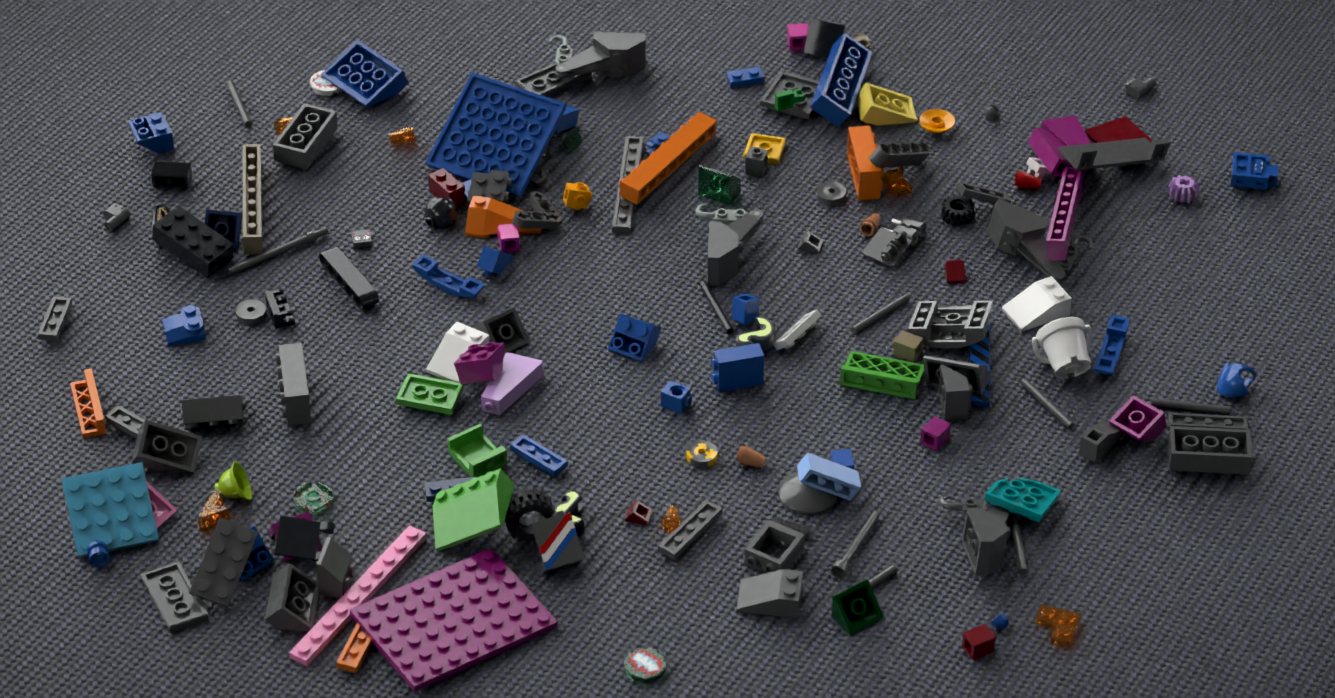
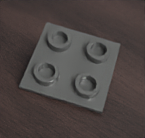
M881 227L861 254L893 268L910 246L912 240L907 239V233L904 230L894 233Z

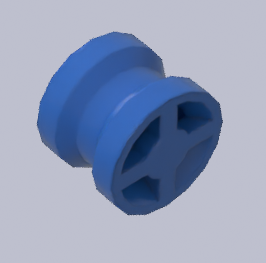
M94 541L88 545L87 553L92 566L101 567L109 562L110 557L105 542Z

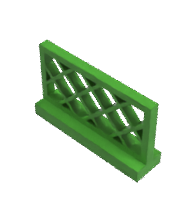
M851 351L845 365H842L840 385L915 399L917 389L925 372L924 364Z

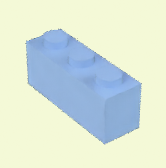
M808 452L797 465L800 483L850 501L861 489L857 470Z

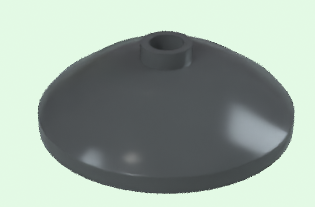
M798 471L784 478L779 486V499L781 503L790 511L801 515L824 513L830 510L838 500L836 495L800 483Z

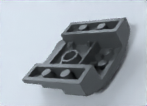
M918 301L908 327V332L923 337V345L934 348L951 349L975 344L985 338L993 301H974L973 305L947 306L937 305V301Z

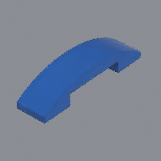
M424 254L412 264V268L425 280L453 295L473 298L485 287L484 283L470 276L467 280H464L439 268L438 261Z
M1111 315L1102 349L1094 366L1095 372L1109 375L1114 374L1125 342L1130 322L1129 318Z

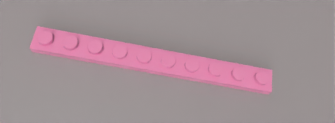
M409 525L289 652L290 659L308 666L352 619L349 609L368 602L427 539L426 533Z

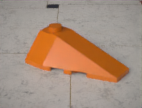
M473 196L468 208L465 236L489 238L491 234H498V225L513 224L512 219L515 212L523 210L492 198ZM517 227L519 235L540 234L542 232V229Z

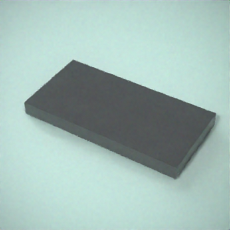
M554 63L515 80V86L549 97L592 78V73L560 79L556 77V64Z
M179 561L140 574L141 580L169 633L209 620L208 613L200 598L189 594L192 584Z

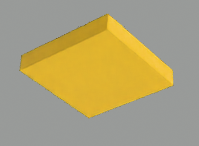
M751 133L743 160H745L752 146L768 150V163L779 165L786 144V138Z

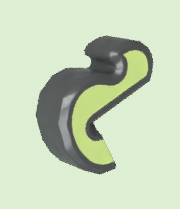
M756 317V331L738 334L735 339L736 347L759 343L762 351H767L775 343L774 325L764 317Z

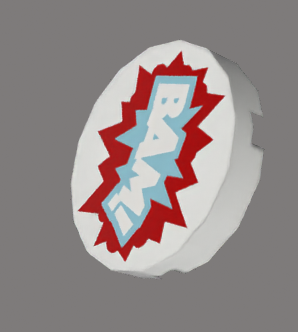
M319 71L311 77L310 87L316 94L331 96L333 93L337 92L338 94L342 91L321 76L324 71Z

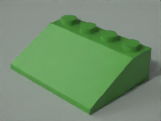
M501 469L493 472L490 471L483 476L472 478L470 481L457 484L450 489L441 490L437 493L432 507L435 549L437 551L502 528L515 484Z

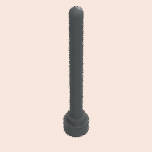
M872 512L842 560L836 561L831 567L833 576L842 579L849 572V562L879 518V512Z

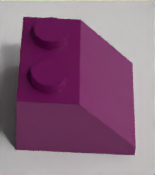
M1134 395L1109 420V424L1139 441L1155 440L1167 427L1163 411Z

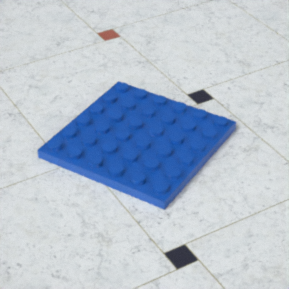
M472 72L425 164L427 167L436 170L444 168L453 176L465 180H472L473 172L490 174L491 170L509 172V177H512L511 188L507 189V192H509V195L521 199L567 106L563 102Z

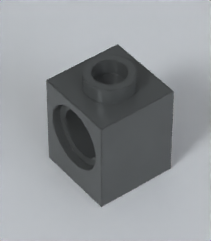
M751 146L745 157V174L763 177L768 167V150Z

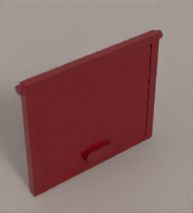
M1126 116L1084 130L1094 143L1147 138L1150 143L1152 142V139Z

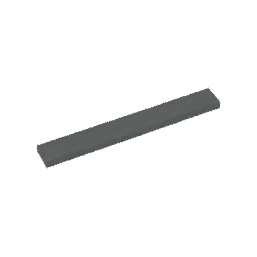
M626 136L619 183L622 178L627 177L633 169L640 165L644 137ZM618 185L612 232L630 233L635 203L619 196L620 188Z

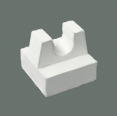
M1029 157L1026 162L1029 166L1027 173L1041 179L1045 174L1050 173L1039 158Z

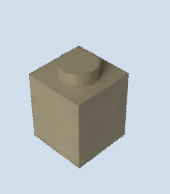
M902 331L893 340V356L915 363L923 352V337Z

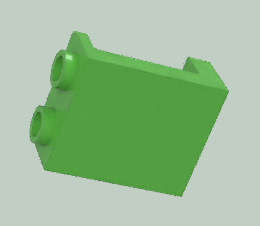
M481 424L448 438V453L470 477L483 476L490 471L507 465V450L503 446L496 448L484 435Z

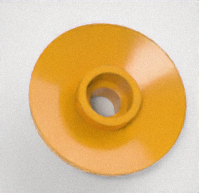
M931 109L921 114L919 123L927 131L941 133L953 128L955 118L948 111Z

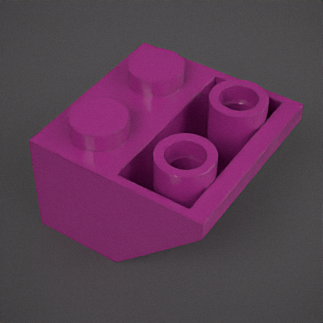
M489 342L480 346L479 344L470 345L468 350L461 354L454 362L460 384L495 380L502 373L504 343L496 344L495 342Z

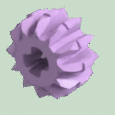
M1178 175L1177 178H1172L1168 190L1170 198L1174 199L1175 202L1180 201L1181 203L1187 202L1190 204V201H1195L1198 197L1200 188L1198 180H1193L1192 176Z

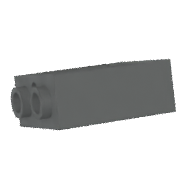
M768 520L746 547L745 564L765 573L781 569L788 570L804 549L805 534ZM767 540L787 548L779 559L759 551Z

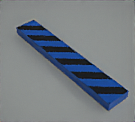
M987 325L985 338L970 345V363L986 365L989 376L982 395L973 393L972 397H970L971 406L989 407L990 325Z

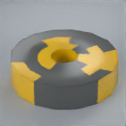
M699 440L692 442L687 447L686 458L695 467H709L717 461L718 450L713 443Z

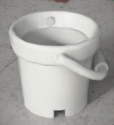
M1065 317L1051 321L1040 328L1036 337L1032 338L1035 356L1041 362L1051 364L1057 378L1067 379L1070 373H1074L1075 377L1085 373L1091 368L1090 364H1092L1088 353L1092 339L1090 325H1085L1084 321L1079 317ZM1037 341L1040 347L1044 348L1048 359L1040 355Z

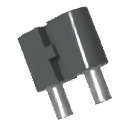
M893 218L891 224L896 225L894 230H887L894 233L904 230L907 233V239L912 240L910 245L914 246L918 242V238L921 239L925 234L927 225L925 222L904 218L903 220Z

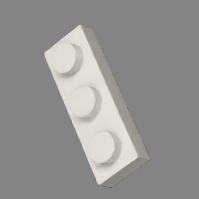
M818 309L803 316L773 344L776 350L782 348L789 349L795 344L794 340L800 339L806 334L805 330L814 327L817 324L816 320L822 316Z

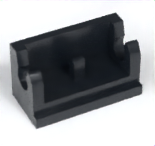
M281 289L265 291L266 306L275 329L295 325V319L288 305L287 298H276L277 295L284 294V291Z

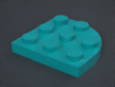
M1008 478L995 482L986 492L984 500L994 506L1008 509L1011 513L1020 514L1029 520L1040 522L1060 497L1061 490L1031 479L1018 478V480L1008 481Z

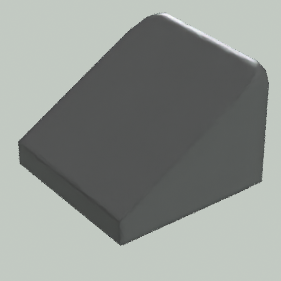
M807 231L801 238L797 249L819 253L823 239Z

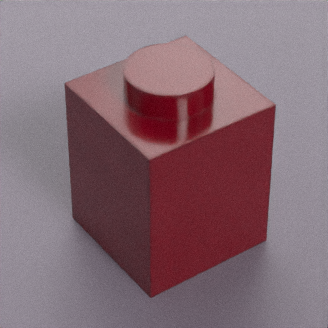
M985 624L963 632L962 648L972 660H976L995 651L996 636Z

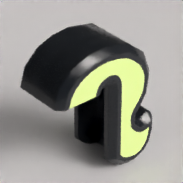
M568 491L562 495V503L555 506L554 509L555 512L564 511V514L571 513L577 536L580 537L585 533L584 521L576 516L582 510V506L579 503L582 500V496L579 492Z

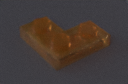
M1040 604L1035 624L1054 628L1050 641L1051 644L1071 648L1080 622L1081 613Z

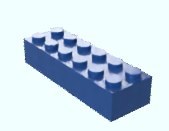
M844 33L832 46L810 108L839 127L851 114L872 52Z

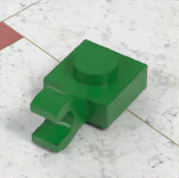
M801 88L794 91L790 89L775 93V108L777 111L793 108L794 103L804 102L806 95L802 94Z

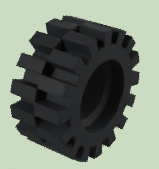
M953 194V197L949 195L942 201L941 217L945 220V223L948 224L950 222L952 226L954 224H957L956 226H960V224L965 226L966 223L970 224L974 219L975 203L971 198L970 200L965 199L960 194L959 197L956 194Z

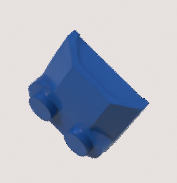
M188 305L181 310L180 314L162 319L168 346L206 340L201 313L196 306Z

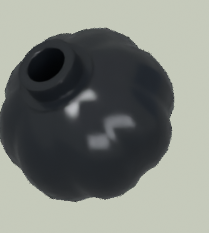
M434 197L427 203L425 222L429 227L446 229L453 226L456 222L458 212L453 200L445 197Z

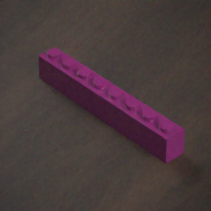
M1064 167L1046 239L1047 260H1066L1083 189V170L1079 171L1073 167Z

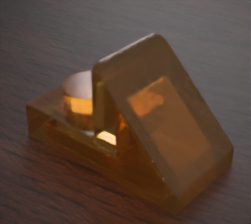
M903 166L885 172L884 177H881L883 184L896 198L911 194L913 191V187L903 177Z
M213 490L198 516L199 528L202 532L216 528L219 518L230 521L229 509L224 507L225 502L222 500L221 491Z

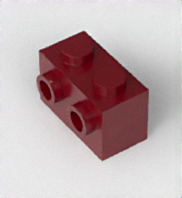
M442 168L428 175L429 192L433 196L449 198L455 202L457 207L465 203V186L462 182L455 179L451 173Z

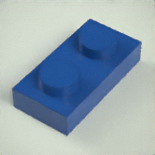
M760 67L726 72L730 88L764 83V75Z

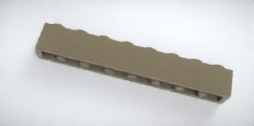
M261 144L242 145L244 254L252 255L262 254Z

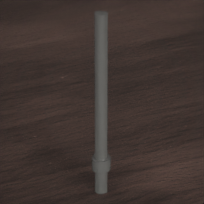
M324 227L314 232L309 231L305 233V236L228 268V273L233 275L307 242L310 244L316 241L317 238L328 234V229Z

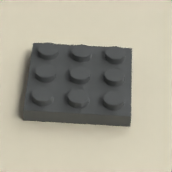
M781 71L760 100V106L776 110L775 93L790 89L794 91L801 88L802 94L806 95L805 101L796 102L793 108L781 110L780 112L810 119L814 113L810 105L819 81Z

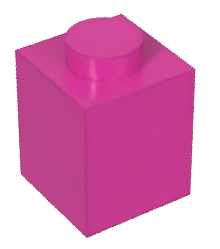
M514 224L498 225V241L501 252L520 251L517 226Z

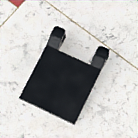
M280 516L274 555L318 562L321 552H317L319 531L333 534L335 523Z

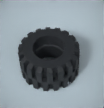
M525 487V490L521 491V489H518L516 494L512 493L504 521L508 532L514 539L517 538L519 542L525 540V543H530V541L534 540L535 543L536 539L533 529L529 530L528 528L533 523L532 519L541 516L548 519L556 512L549 495L545 494V491H538V488L535 487L532 490L529 487ZM528 512H538L535 516L531 518H521L524 514Z

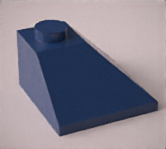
M206 209L204 224L234 244L233 249H239L243 213Z

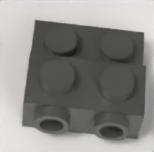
M491 170L490 174L473 172L467 205H470L473 196L488 197L508 203L509 192H507V189L511 188L512 177H509V172Z

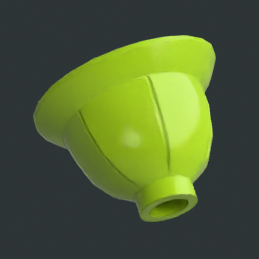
M235 461L231 468L221 475L219 483H215V491L218 495L222 494L231 499L242 497L246 500H252V490L248 476L242 465Z

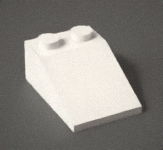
M1051 276L1034 282L1002 306V311L1020 332L1069 316L1072 298Z
M456 322L446 332L426 368V372L447 381L460 383L454 362L461 354L468 350L470 345L479 344L480 346L489 343V334Z

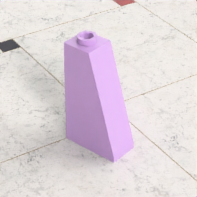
M506 352L503 358L502 373L495 380L489 382L481 396L482 411L501 415L542 378L543 361Z

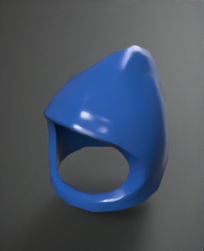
M1226 362L1218 378L1217 392L1225 397H1244L1249 395L1248 388L1255 380L1256 372L1247 365L1238 363L1229 365ZM1248 371L1253 375V378H1241V373Z

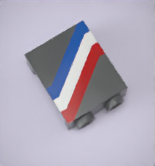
M564 511L553 513L552 517L545 519L544 516L532 519L533 523L528 528L529 530L533 529L543 562L540 565L542 573L584 560L570 512L564 514Z

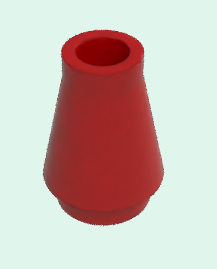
M1017 171L1014 186H1018V188L1040 189L1042 179L1024 171Z

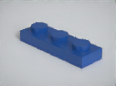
M524 434L510 444L511 451L554 477L568 467L567 460Z

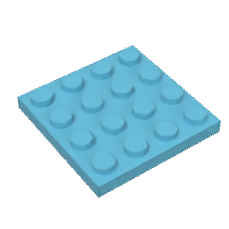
M142 462L61 478L78 558L88 556L87 547L94 541L105 542L108 551L159 541Z

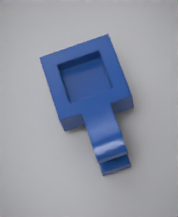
M660 132L646 143V146L649 147L646 154L650 155L653 151H656L670 136Z

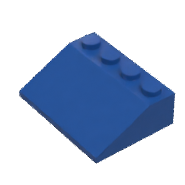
M359 40L321 74L322 77L365 107L397 95L409 84L402 69Z

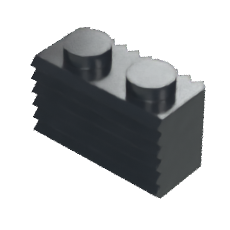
M155 161L151 173L152 186L154 188L188 189L192 177L191 163Z

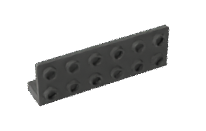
M1147 138L1063 146L1059 147L1058 151L1074 169L1082 171L1085 169L1164 161L1170 142L1167 139L1152 140L1150 143Z

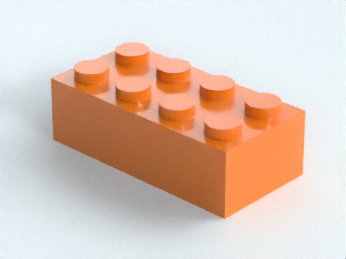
M870 126L848 127L847 157L858 200L880 199V191H883L881 177H884V168L876 167L869 160V156L878 147L877 144H874L875 133L871 132Z

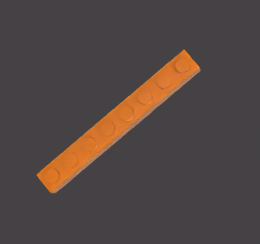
M701 112L691 117L685 125H682L665 143L663 142L656 151H653L627 177L621 179L619 183V196L639 204L715 135L717 120Z

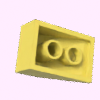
M865 83L856 97L861 121L865 123L888 125L915 123L917 121L910 96Z

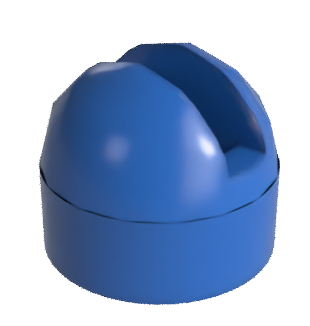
M1002 612L990 623L997 630H1004L1009 625V620L1004 612Z

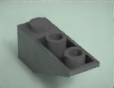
M1109 421L1091 426L1081 436L1079 454L1096 463L1125 432L1109 424Z

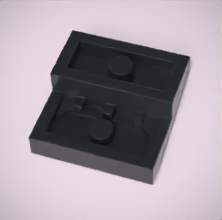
M810 18L803 52L828 58L833 44L844 34L845 25Z

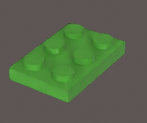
M408 373L396 397V405L452 415L464 390V385Z

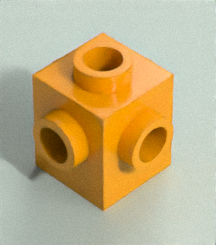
M566 183L563 201L567 207L572 209H587L588 203L592 201V192H590L588 185L585 183Z

